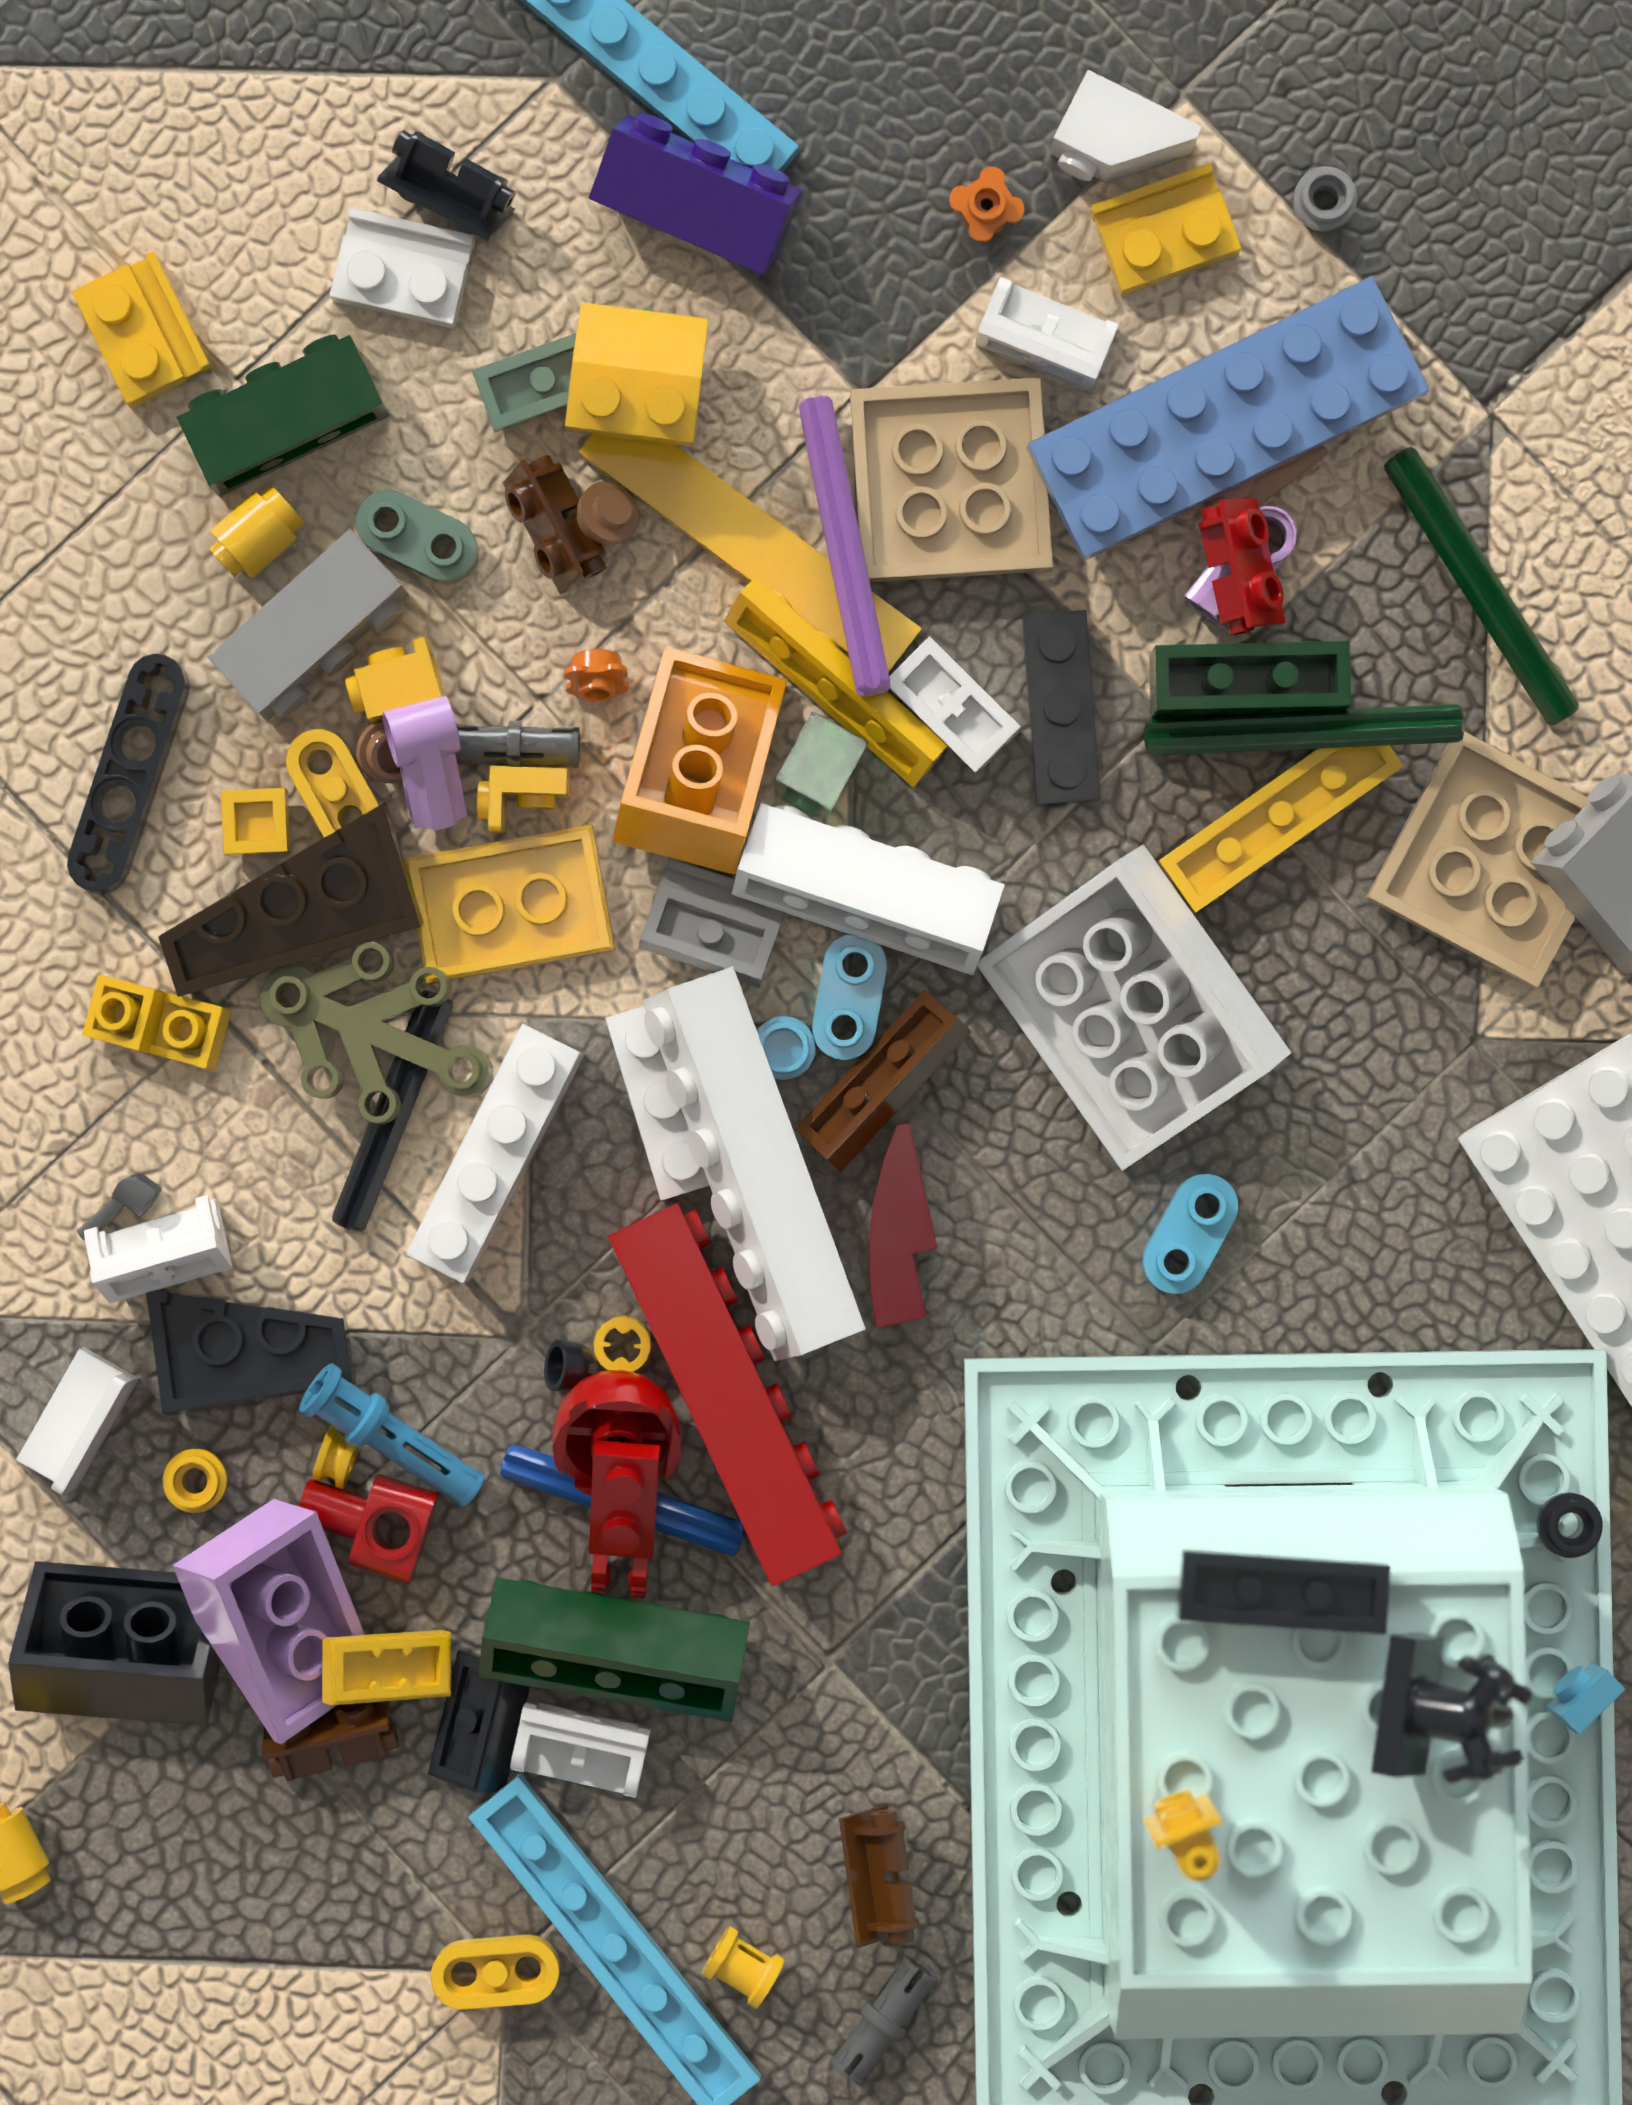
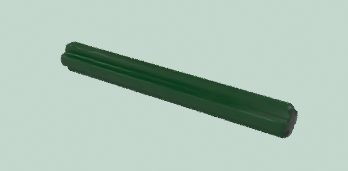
M1408 447L1393 455L1384 465L1385 472L1546 723L1551 726L1556 725L1574 714L1579 709V703L1417 450L1413 447Z
M1448 704L1150 718L1145 723L1144 743L1148 754L1152 756L1456 743L1461 741L1464 736V714L1461 706Z

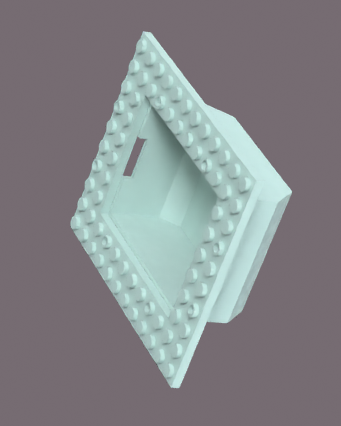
M1606 1350L964 1358L976 2105H1622L1614 1701L1580 1735L1564 1727L1546 1708L1556 1697L1553 1693L1555 1685L1566 1673L1577 1666L1585 1668L1592 1662L1608 1670L1613 1675ZM1383 1372L1389 1379V1389L1381 1396H1373L1368 1389V1380L1373 1374ZM1185 1375L1194 1376L1199 1384L1197 1394L1190 1399H1182L1176 1392L1177 1381ZM1352 1483V1485L1225 1486L1233 1484ZM1571 1492L1587 1497L1597 1506L1602 1517L1603 1529L1599 1542L1589 1553L1581 1557L1565 1558L1552 1553L1542 1544L1537 1533V1517L1541 1507L1548 1499L1560 1493ZM1573 1513L1564 1514L1558 1522L1559 1532L1563 1536L1572 1535L1578 1526L1577 1518ZM1181 1548L1388 1563L1391 1565L1386 1635L1178 1620L1177 1603ZM1062 1569L1071 1571L1075 1576L1074 1586L1067 1592H1058L1051 1586L1052 1576L1055 1572ZM1423 1633L1445 1638L1439 1684L1469 1691L1478 1678L1461 1670L1457 1665L1458 1661L1465 1655L1473 1656L1479 1661L1483 1655L1491 1654L1496 1658L1497 1663L1504 1666L1514 1676L1516 1683L1528 1687L1532 1692V1698L1529 1703L1523 1705L1512 1698L1508 1704L1514 1714L1512 1722L1504 1728L1490 1729L1487 1734L1493 1752L1500 1751L1502 1754L1521 1749L1523 1754L1522 1763L1515 1767L1504 1768L1502 1773L1488 1781L1471 1782L1465 1779L1456 1784H1450L1443 1778L1442 1771L1467 1764L1461 1744L1431 1738L1426 1775L1393 1778L1372 1773L1371 1768L1391 1634ZM1191 1790L1194 1797L1206 1793L1221 1818V1824L1209 1828L1220 1855V1865L1214 1876L1208 1880L1193 1881L1185 1877L1180 1871L1168 1845L1156 1849L1142 1819L1155 1814L1153 1804L1174 1793ZM1064 1892H1074L1079 1895L1080 1904L1072 1912H1063L1056 1905L1058 1897ZM1391 2081L1402 2083L1403 2092L1398 2099L1389 2101L1382 2098L1381 2092L1385 2084ZM1197 2084H1206L1212 2090L1209 2099L1203 2103H1194L1188 2098L1189 2091Z

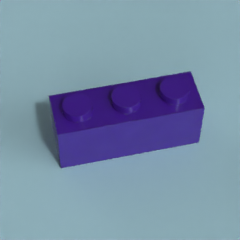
M640 113L636 117L628 115L613 127L588 199L761 275L768 271L779 256L803 190L788 184L790 179L787 175L769 166L754 165L752 169L730 159L731 152L715 142L696 139L693 143L672 134L673 128L669 123L649 114Z

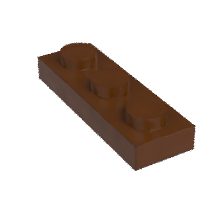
M923 990L795 1127V1130L841 1172L971 1031L958 1017L926 990Z

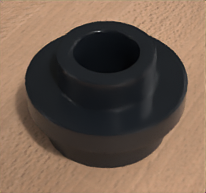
M1566 1492L1551 1497L1543 1504L1538 1513L1536 1526L1542 1544L1549 1551L1561 1557L1577 1558L1589 1553L1597 1545L1602 1534L1603 1522L1600 1511L1590 1499L1577 1493ZM1566 1513H1573L1578 1521L1576 1531L1570 1536H1563L1558 1529L1559 1519Z

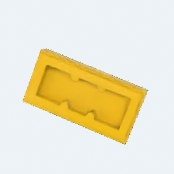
M431 1630L322 1638V1703L343 1705L451 1696V1632Z

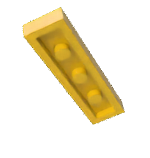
M757 577L739 593L723 622L914 788L930 771L948 745L919 716L913 715L890 695L888 691L873 696H860L856 692L850 659L841 652L840 647L832 637L824 632L817 631L793 610L791 603L784 595L776 590L769 589Z
M1390 745L1318 748L1160 859L1157 864L1191 912L1195 914L1404 767V765Z

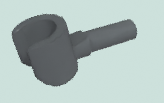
M141 1173L133 1174L121 1180L114 1189L112 1198L106 1202V1205L77 1229L78 1235L85 1241L84 1230L98 1227L99 1231L102 1230L125 1207L139 1217H142L156 1201L162 1188Z

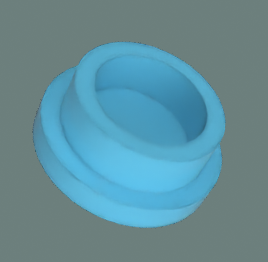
M778 1016L767 1020L758 1028L757 1033L775 1079L789 1080L796 1078L810 1067L815 1056V1040L810 1029L803 1022L789 1016Z

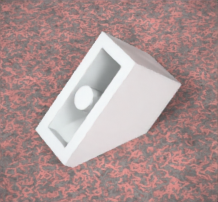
M1087 70L1053 138L1050 155L1058 158V166L1075 178L1091 181L1094 176L1104 182H1109L1191 155L1202 126Z

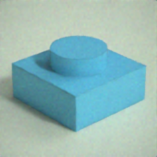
M1590 1662L1585 1668L1582 1666L1573 1668L1558 1681L1553 1689L1556 1697L1546 1708L1564 1727L1580 1735L1626 1689L1608 1670Z

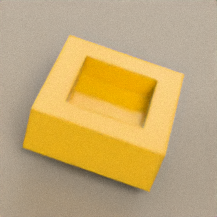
M286 788L221 791L224 855L248 856L291 853L289 800Z

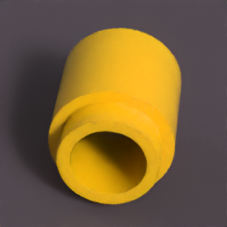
M269 486L260 495L254 491L210 530V533L217 542L209 550L234 578L244 570L253 579L297 540L294 533L305 523L273 486Z
M2 1802L0 1803V1897L4 1905H7L36 1892L49 1883L51 1878L45 1868L50 1862L23 1808L19 1807L9 1811L6 1803Z

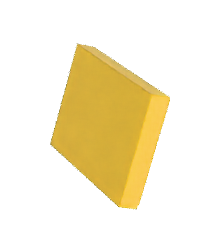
M593 825L404 858L424 922L421 927L417 928L423 966L434 967L443 971L450 978V981L616 951ZM435 975L426 977L427 984L440 983L439 978Z

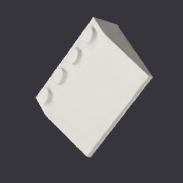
M1144 844L1118 859L980 959L977 965L1122 1171L1270 1072L1291 1054V1051Z

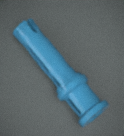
M333 1363L328 1364L320 1371L302 1398L299 1411L307 1417L319 1416L343 1432L344 1441L352 1447L369 1445L404 1468L411 1475L416 1476L453 1500L461 1508H464L473 1500L482 1486L484 1473L473 1469L436 1444L432 1439L419 1433L389 1413V1405L383 1396L378 1393H373L369 1396L342 1378L341 1369ZM336 1398L343 1404L350 1407L351 1411L349 1412L348 1410L337 1404L334 1401V1399ZM380 1428L387 1432L386 1436L378 1430ZM403 1444L408 1445L409 1447H411L412 1449H414L415 1451H417L418 1453H420L421 1455H423L424 1457L438 1465L441 1468V1470L438 1471L437 1469H435L434 1467H432L416 1455L406 1450L403 1447Z

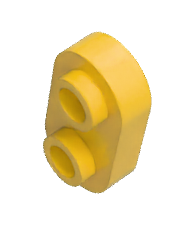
M313 729L300 734L293 740L286 755L287 770L324 837L343 827L341 816L346 809L351 807L359 808L363 815L380 805L349 747L339 736L328 730ZM320 752L329 753L332 758L331 769L322 775L314 774L310 767L312 758Z
M537 1935L465 1939L454 1941L440 1951L433 1963L430 1980L432 1989L438 1999L454 2009L466 2010L538 2003L552 1993L560 1976L561 1963L555 1947L549 1941ZM526 1956L533 1957L539 1962L541 1971L532 1977L524 1976L518 1970V1960ZM459 1962H469L475 1967L477 1976L470 1982L460 1981L454 1974V1966Z

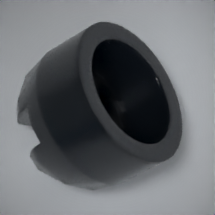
M555 1340L547 1351L544 1364V1377L548 1389L568 1393L583 1378L593 1375L588 1373L589 1364L597 1363L592 1351L577 1342Z

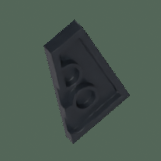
M161 1290L146 1293L162 1414L166 1416L306 1393L315 1377L324 1367L331 1363L341 1369L342 1378L353 1385L356 1384L348 1323L343 1318L231 1303L226 1300L207 1297L199 1298L172 1294Z

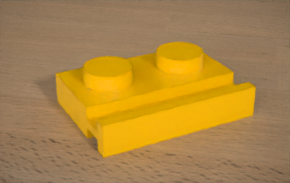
M1211 163L1091 205L1090 214L1098 229L1099 239L1120 297L1239 255L1242 248L1221 190H1218Z
M154 251L146 254V258L132 265L126 264L71 291L130 409L188 382V378L202 371L206 373L213 369Z

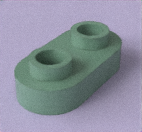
M393 490L375 492L362 502L357 511V532L361 540L372 552L428 579L442 584L457 583L468 577L477 564L479 556L478 544L471 530L463 522L400 492ZM386 511L395 512L399 517L398 525L390 532H382L376 526L377 518ZM443 538H450L456 542L455 553L447 559H439L434 556L433 552L436 542Z

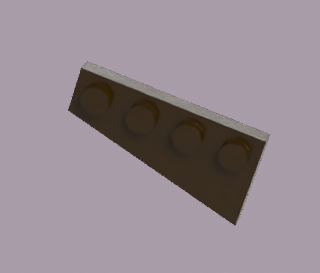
M385 801L165 931L158 938L177 996L180 997L418 928L424 922Z

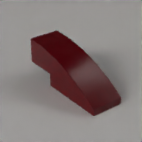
M910 1123L895 1127L882 1161L872 1203L868 1241L869 1286L876 1328L927 1317L913 1254L938 1249Z

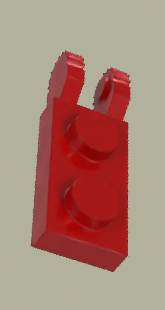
M595 1440L589 1532V1554H593L591 1592L601 1595L606 1594V1589L610 1585L611 1579L609 1556L633 1558V1566L630 1568L628 1584L631 1590V1597H646L649 1559L653 1560L660 1462V1446Z

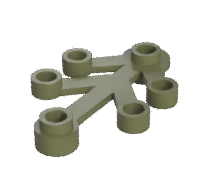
M376 942L363 943L354 951L352 958L316 973L303 966L293 964L273 970L266 977L261 987V1006L265 1015L273 1023L290 1028L305 1067L301 1074V1084L305 1092L310 1096L319 1099L333 1098L341 1091L344 1083L341 1069L328 1060L316 1021L339 1031L362 1091L358 1100V1108L361 1115L369 1122L377 1124L390 1123L398 1116L401 1109L399 1095L392 1088L388 1087L373 1046L437 1073L442 1086L453 1095L472 1098L482 1094L490 1086L493 1078V1066L491 1060L483 1051L468 1045H459L447 1050L384 1023L386 1020L423 1005L436 1007L445 1003L451 994L452 985L450 978L443 971L434 967L420 968L412 975L409 983L348 1007L327 998V996L364 979L370 982H380L387 979L394 969V957L387 947ZM371 951H379L383 957V965L376 973L368 974L363 966L364 958ZM435 975L440 980L441 988L435 997L427 999L421 993V983L426 977ZM295 984L300 990L299 1002L293 1007L286 1008L282 1003L281 994L287 986ZM460 1059H468L473 1066V1073L467 1081L459 1083L453 1077V1066ZM326 1067L331 1072L332 1082L326 1090L318 1091L313 1085V1076L317 1070ZM383 1092L389 1098L390 1105L384 1115L377 1117L370 1110V1101L375 1094Z

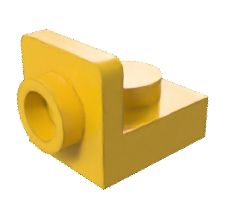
M490 766L489 781H479L478 819H488V831L492 834H506L507 797H517V808L555 809V798H571L570 771L567 768Z

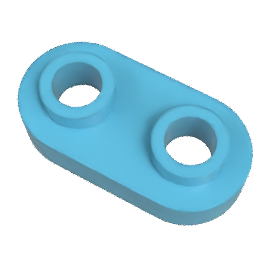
M850 934L836 939L826 951L812 1024L813 1037L818 1048L828 1057L842 1061L860 1057L873 1043L887 970L886 956L879 944ZM850 954H860L867 961L868 968L860 977H850L843 970V961ZM840 1016H848L856 1023L857 1031L849 1040L837 1039L832 1033V1023Z
M1198 1174L1184 1180L1176 1189L1142 1254L1143 1272L1148 1281L1157 1289L1171 1294H1180L1192 1290L1202 1281L1238 1213L1236 1193L1226 1180L1212 1174ZM1205 1193L1213 1195L1218 1203L1216 1213L1210 1218L1200 1217L1195 1210L1196 1199ZM1175 1249L1181 1250L1187 1257V1266L1179 1274L1169 1273L1164 1266L1166 1254Z

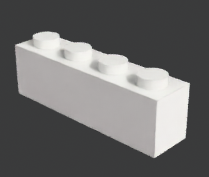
M761 803L737 869L731 895L974 975L1005 884L991 880L985 872L973 867L960 866L954 868L933 861L925 852L914 847L898 846L894 848L871 840L866 833L851 826L832 827L811 820L806 813L791 806L779 805L772 807Z
M522 1023L406 1255L461 1283L471 1281L585 1054Z

